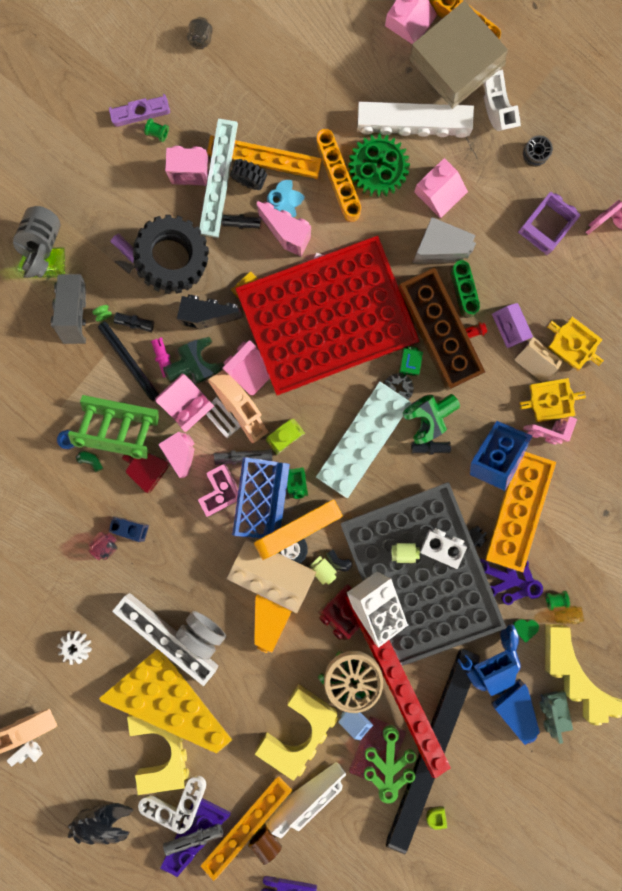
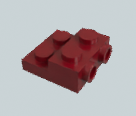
M348 584L318 611L321 615L319 617L320 621L326 626L330 625L334 629L332 631L333 635L339 640H349L360 628L345 598L348 596L347 592L352 589Z

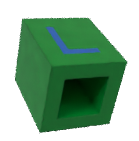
M409 346L407 349L404 348L398 373L417 377L420 373L423 352L419 351V348Z

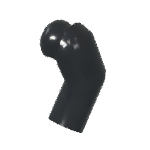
M334 549L325 553L334 569L346 572L352 567V561L350 559H338Z

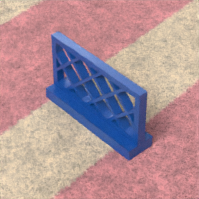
M243 457L232 531L233 536L262 538L281 528L290 464ZM249 462L254 463L257 467V470L251 475L248 472ZM268 465H273L272 474L267 477L263 469ZM261 473L265 480L257 485L253 478ZM250 481L255 489L247 494L245 485ZM268 484L270 492L264 496L260 489ZM258 492L262 499L255 505L251 497ZM248 501L252 508L247 513H244L242 505ZM263 503L267 505V512L264 515L257 509ZM255 511L259 519L252 524L248 516ZM245 520L249 528L244 532H239L240 523ZM261 522L265 526L264 534H259L255 529Z

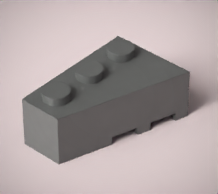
M81 274L58 275L57 282L54 283L56 297L52 301L54 316H51V327L55 329L63 344H86V337L82 334V326H86V320L82 319L83 308H86V284Z

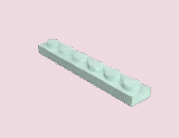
M218 119L199 228L201 230L200 235L219 238L238 126L236 121Z

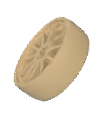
M360 651L343 652L333 658L326 668L324 674L325 692L331 703L338 709L348 713L364 712L374 706L382 694L383 675L377 662L366 653ZM352 659L359 660L356 671L352 669ZM348 661L350 671L347 672L340 663ZM363 661L369 664L365 670L359 673ZM338 667L345 677L334 674V669ZM371 669L375 671L374 676L363 678ZM335 678L344 682L331 684L330 679ZM351 678L357 681L356 685L350 683ZM377 680L375 687L364 684L365 682ZM345 687L337 695L332 691V689ZM368 690L373 691V693L370 696ZM347 691H349L346 701H342L339 699ZM358 691L366 693L362 699L355 697ZM351 696L354 703H349Z

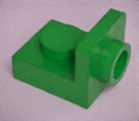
M304 467L289 469L287 480L289 498L301 499L304 496H308Z

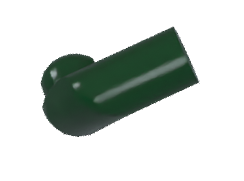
M81 451L76 455V461L79 464H90L95 473L104 469L95 453Z

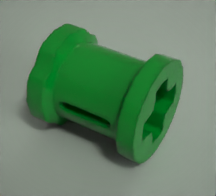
M152 118L148 119L144 129L145 135L159 138L161 142L166 140L169 132L168 125L158 124Z
M562 591V593L558 594L546 593V604L550 611L558 607L569 608L570 599L567 591Z

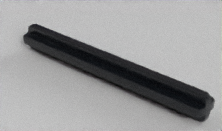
M104 321L99 324V331L149 399L154 402L155 398L159 395L157 390L108 323Z

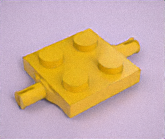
M573 316L562 327H559L553 321L547 326V328L556 333L553 341L547 348L577 371L589 360L598 366L604 361L595 354L598 345L603 339Z
M569 378L529 385L531 398L529 401L519 402V406L526 405L521 406V410L532 408L537 423L575 416V400L585 399L586 395H583L585 391L573 393L570 388Z

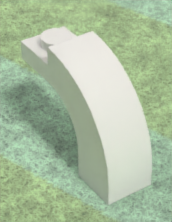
M499 70L484 83L485 96H483L489 120L497 131L521 126L518 105L513 107L510 105L506 93L503 70Z

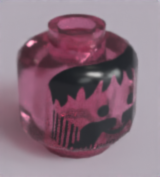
M99 532L89 542L90 549L88 551L98 561L101 559L107 560L118 549L115 543L117 539L110 532L107 534Z

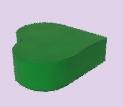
M519 618L513 622L518 635L525 643L539 631V624L533 619L525 621Z

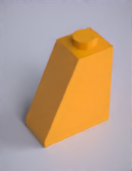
M258 594L255 598L254 644L257 645V649L260 651L272 653L292 611Z

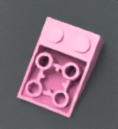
M257 201L259 216L282 247L302 257L311 238V226L304 219L299 218L297 220L291 217L292 215L285 210L278 211L274 209V206L268 202L261 203Z

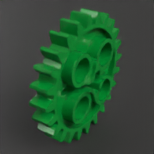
M378 134L377 139L371 135L370 141L364 137L363 144L357 143L358 149H352L353 155L349 156L351 162L348 163V168L352 169L349 171V176H354L352 183L358 182L357 189L364 187L363 193L369 190L370 196H372L376 192L379 198L381 192L387 197L389 190L394 194L395 187L401 188V183L406 182L404 176L409 174V171L406 169L410 167V163H407L409 156H404L406 148L400 150L401 142L394 144L396 138L389 141L388 135L382 139L381 134ZM373 151L377 156L371 157L368 153ZM392 156L395 161L389 162L386 158ZM369 169L372 174L365 175L363 170ZM383 174L389 175L390 179L384 180L381 178V176Z

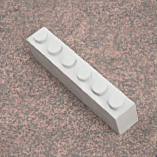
M359 102L357 132L366 135L372 133H380L382 135L399 133L402 136L418 134L423 137L428 135H437L438 137L456 135L458 138L470 136L473 129L474 106L457 105L452 109L449 105Z
M131 593L124 596L112 611L202 686L216 672L218 665L211 659L205 660L188 650L177 639L175 635L177 631Z

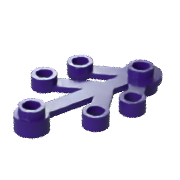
M480 559L485 573L504 580V582L497 585H490L494 596L514 586L522 588L515 593H504L501 600L506 605H511L514 601L526 596L536 599L542 595L543 586L541 582L533 579L528 567V560L523 572L526 581L518 578L516 570L506 567L507 574L489 566L486 560ZM532 585L536 587L534 592L530 591ZM509 595L511 600L505 602V597Z

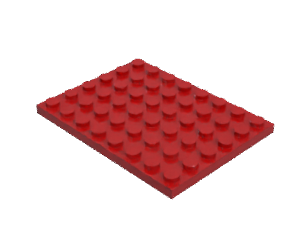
M378 236L235 288L276 396L420 342Z

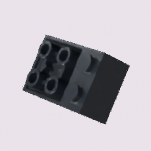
M188 294V297H181L177 320L183 326L201 330L242 319L243 315L235 304L226 303V305L218 304L217 300L207 299V301L199 300L198 296Z

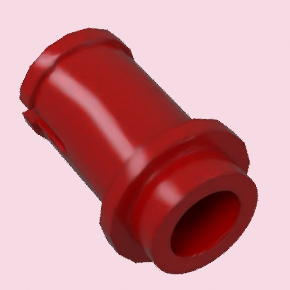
M480 321L476 325L465 328L469 339L479 335L484 336L487 333L485 323Z

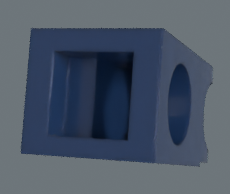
M113 516L109 532L136 542H144L149 525Z

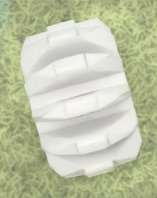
M76 631L74 634L68 632L67 637H61L62 643H59L57 647L62 649L58 652V655L65 656L63 662L69 659L70 665H73L75 661L77 664H80L82 659L86 660L89 657L87 653L92 648L87 645L91 643V640H84L87 636L86 634L80 637V632ZM73 644L76 645L75 648H76V647L78 648L77 651H74V650H73V649H74V648H72V645H73Z

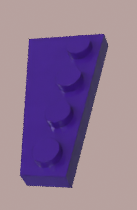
M202 798L191 827L182 834L177 833L175 839L195 833L200 828L206 829L217 824L221 825L228 819L231 812ZM199 844L166 856L160 869L178 877L205 845Z

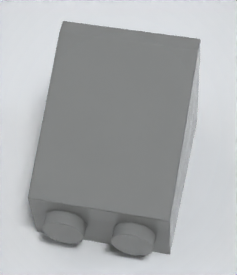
M432 217L412 263H456L459 260H464V258L468 259L476 245L473 242L475 235Z

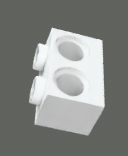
M437 528L434 531L429 529L420 553L458 569L467 549L466 545L463 544L464 540L455 536L452 539L445 536V532ZM433 538L439 539V547L432 548L429 545L430 540ZM452 546L457 547L459 550L455 556L448 554V549Z

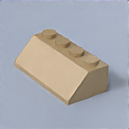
M247 538L227 580L297 613L316 575V571L279 553L262 561L253 544L254 541Z

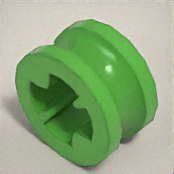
M108 305L100 306L92 311L93 315H96V321L105 320L112 315L111 311H108Z

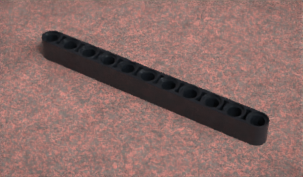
M462 648L457 653L430 724L444 754L472 683L466 674L467 670L460 666L458 659L462 664H465L467 662L465 655H467L473 663L472 669L475 665L479 664L480 655ZM420 753L413 768L415 780L407 784L386 840V848L404 855L408 851L435 778H432Z

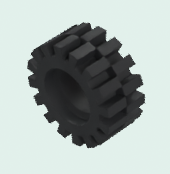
M236 159L230 172V177L249 189L261 190L267 173L252 162L249 163L247 160Z

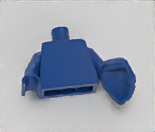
M509 624L500 633L501 644L505 651L475 665L473 669V663L467 655H465L467 658L465 664H462L458 659L460 666L467 670L466 674L473 686L481 691H488L491 696L495 694L500 695L504 693L505 689L513 686L516 675L521 668L516 652L519 636L513 624Z

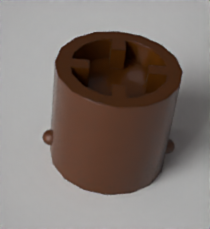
M267 827L258 831L248 843V847L263 865L270 863L282 849V845Z

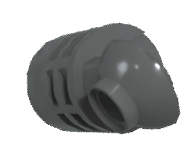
M33 206L25 210L13 238V245L16 251L26 257L22 269L25 270L23 278L34 276L41 278L44 275L49 264L45 259L49 257L61 227L57 215L41 206Z

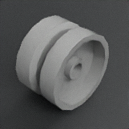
M192 611L186 619L188 625H182L175 635L192 653L205 660H209L216 651L214 645L220 646L226 638V634L208 617L197 611Z

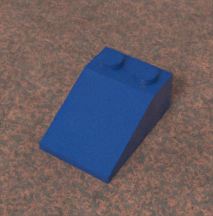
M496 421L471 462L470 475L505 491L514 477L532 439V435Z

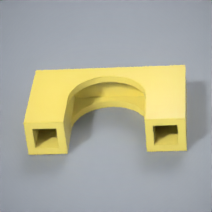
M299 684L288 699V706L303 715L310 722L312 727L310 737L301 745L288 746L266 732L255 751L256 756L293 781L297 775L300 777L306 768L305 763L308 759L312 760L317 751L315 748L319 743L322 744L327 737V730L329 727L333 728L338 720L335 708Z
M129 714L127 719L130 736L149 733L159 734L169 742L171 747V759L160 766L140 768L137 771L135 778L138 795L185 788L190 775L189 769L185 768L187 753L186 749H183L182 746L184 739Z

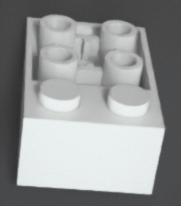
M376 572L347 592L354 611L377 647L383 645L408 626L391 578Z

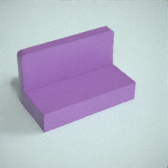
M518 303L506 306L492 314L507 348L533 337Z

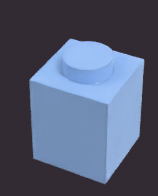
M344 711L341 714L342 718L339 720L340 725L357 740H361L373 726L361 712L348 713Z

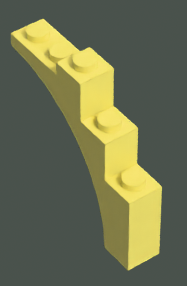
M545 624V670L552 677L562 678L564 675V691L566 696L572 701H583V717L590 724L602 725V723H609V716L620 718L622 715V699L601 691L585 675L573 650L570 627L565 624Z

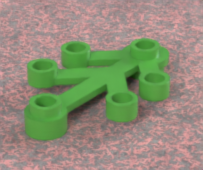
M388 725L383 730L384 739L387 741L386 763L377 755L373 747L365 750L366 759L372 761L385 775V783L376 775L375 769L370 766L365 768L364 777L377 786L380 800L387 804L393 803L397 799L398 790L403 785L415 780L414 771L407 768L403 771V775L393 783V776L407 763H413L416 760L414 750L407 749L404 755L394 763L395 742L399 739V732L393 725ZM390 733L395 734L394 738H389L388 735ZM369 752L375 753L372 757H369L367 754ZM408 754H413L411 759L407 758ZM372 771L373 775L368 776L367 772ZM411 773L412 777L407 778L406 774ZM386 792H391L392 795H391V796H386L385 793H386Z

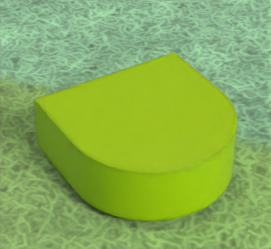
M444 806L431 808L427 812L426 821L430 828L434 830L447 828Z

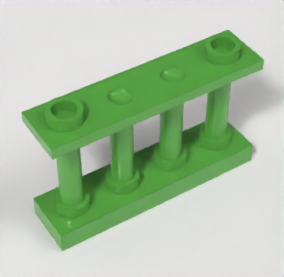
M82 395L80 403L85 414L78 433L72 431L68 433L71 444L77 447L85 446L130 455L136 459H147V446H143L149 426L158 425V410ZM93 414L104 415L97 436L86 434ZM114 417L123 419L116 440L105 438L111 418ZM132 421L142 423L135 444L124 442L130 422Z

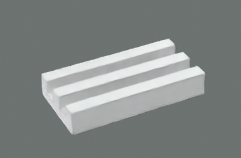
M216 397L211 403L213 405L217 403L236 426L233 428L215 406L211 409L230 431L227 433L209 411L206 415L228 439L241 426Z

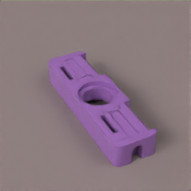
M163 94V97L149 99L148 101L144 98L128 102V106H120L114 109L110 107L109 112L114 126L119 127L167 115L170 113L167 97ZM139 106L145 108L144 113L141 115L135 113V109Z

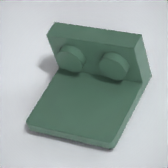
M564 690L541 694L542 701L539 704L542 713H545L544 728L546 732H549L552 739L554 738L559 744H562L561 732L573 730L566 693Z

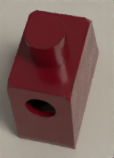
M149 452L147 459H136L125 454L121 458L130 464L125 471L126 474L146 493L153 491L171 465L169 461Z

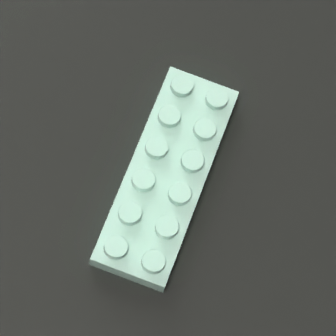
M379 382L316 478L348 498L403 417V411L412 402L382 382Z

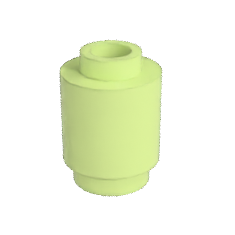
M397 543V545H392V561H397V563H416V559H420V548L416 547L415 543Z
M319 556L309 566L312 570L316 571L315 577L323 585L325 583L329 585L337 578L334 575L337 571L325 558L322 559Z

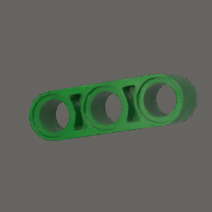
M459 260L451 268L450 276L460 313L464 317L470 318L479 311L480 301L469 263ZM457 267H461L464 270L463 275L456 272ZM461 286H467L469 293L462 292ZM467 303L473 305V312H470L466 309Z

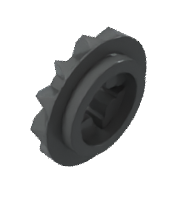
M401 373L390 375L384 384L395 391L396 388L393 385H398L403 381L402 389L404 391H399L398 394L409 400L414 390L412 380L407 375Z

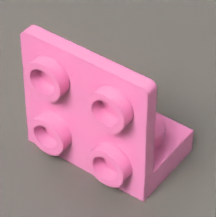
M620 199L589 224L590 229L586 231L588 235L610 217H612L614 224L622 230V202Z
M181 374L155 398V401L175 419L185 432L214 407L185 374Z
M570 416L558 419V421H555L552 431L534 424L524 426L523 430L527 431V434L532 435L534 438H546L545 442L550 444H562V442L570 441L577 419Z

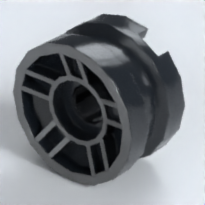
M541 135L532 137L523 149L524 161L533 167L543 165L552 154L553 147L551 141Z

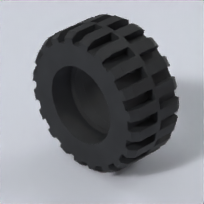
M165 215L164 219H161V216L154 217L153 222L147 221L144 224V228H140L137 238L134 241L133 264L137 268L138 276L144 278V283L147 286L153 285V290L158 292L160 289L165 290V294H170L171 291H175L178 294L182 293L183 289L186 291L191 289L193 284H197L200 281L209 259V248L206 246L207 240L205 236L200 235L201 230L199 227L194 228L192 226L193 222L190 220L185 222L182 220L183 217L178 215L176 218H172L171 215ZM165 240L178 242L188 252V263L180 269H166L154 260L152 256L153 247Z

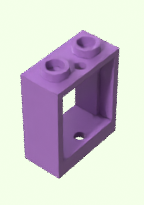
M550 192L518 233L544 254L548 255L581 215L575 207L567 205L561 196ZM546 204L568 221L553 241L531 225Z

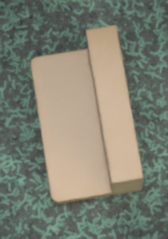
M534 337L531 338L523 351L515 358L518 364L542 383L546 382L559 369L563 361Z

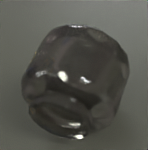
M204 17L192 19L189 22L186 35L190 45L195 49L208 47L211 43L213 27Z

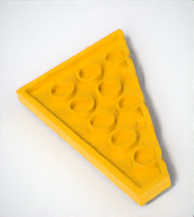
M159 649L155 650L99 698L103 703L216 754L232 741L229 734L171 660Z

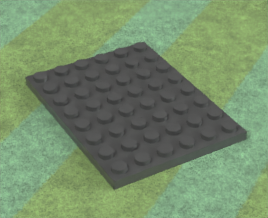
M449 482L340 523L362 581L376 572L392 580L408 624L407 627L389 639L402 666L506 629ZM437 528L445 532V536L451 539L453 536L464 540L463 544L467 547L458 569L420 553V559H416V563H397V561H392V545H397V543H415L416 547L421 549L429 529L434 531ZM433 538L430 540L429 545L432 548H437L440 545V540ZM452 546L448 549V554L455 556L459 550L457 547Z

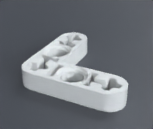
M202 776L191 778L186 784L177 808L149 795L139 802V811L145 817L176 833L182 834L193 823L206 789V781ZM197 781L198 787L200 788H198L193 795L191 794L195 788V785H193V783ZM186 799H190L193 802V809L189 810L186 808ZM148 801L150 802L149 806L152 807L149 810L147 809V805L145 804ZM162 809H166L169 812L167 820L161 816ZM184 814H186L187 816L184 818L183 824L185 825L181 827V823L179 822V820H181L184 817Z

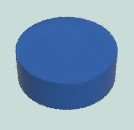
M70 430L61 431L57 436V443L63 449L75 447L71 444L68 436Z

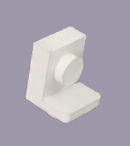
M31 740L19 748L7 762L13 766L17 762L21 764L28 757L35 762L43 753L40 746Z

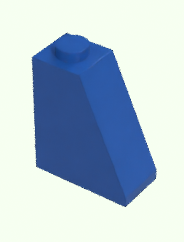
M520 679L491 704L522 743L526 745L534 742L540 731L528 687Z

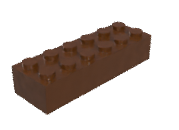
M432 268L401 283L398 288L446 390L448 391L485 373L436 268Z

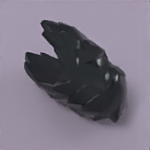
M120 803L99 804L93 809H83L68 825V828H70L68 838H74L78 844L82 842L89 845H109L110 843L116 844L124 841L130 832L122 830V828L112 827V825L118 819L129 816L133 812V808Z

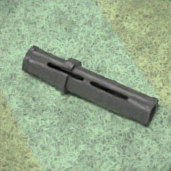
M272 449L241 452L231 450L228 453H214L215 465H236V463H242L243 457L272 461Z
M220 824L206 829L200 828L195 833L165 842L163 844L164 853L166 856H169L199 844L205 845L207 841L223 837L222 827Z

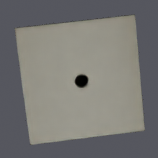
M464 0L412 44L410 61L453 109L505 66L508 49Z

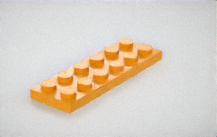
M528 452L524 453L514 477L505 491L486 553V561L524 572L555 469V461Z

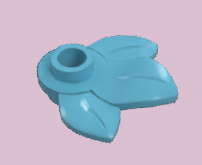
M283 180L278 183L276 190L269 192L267 202L273 205L274 209L278 211L285 210L292 215L291 217H296L294 207L299 206L305 199V196L298 191L292 190V180ZM278 197L280 201L275 203L273 199Z

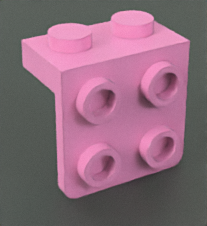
M249 340L247 343L243 342L237 348L238 353L234 357L230 356L226 359L223 369L250 395H255L270 378L259 350Z

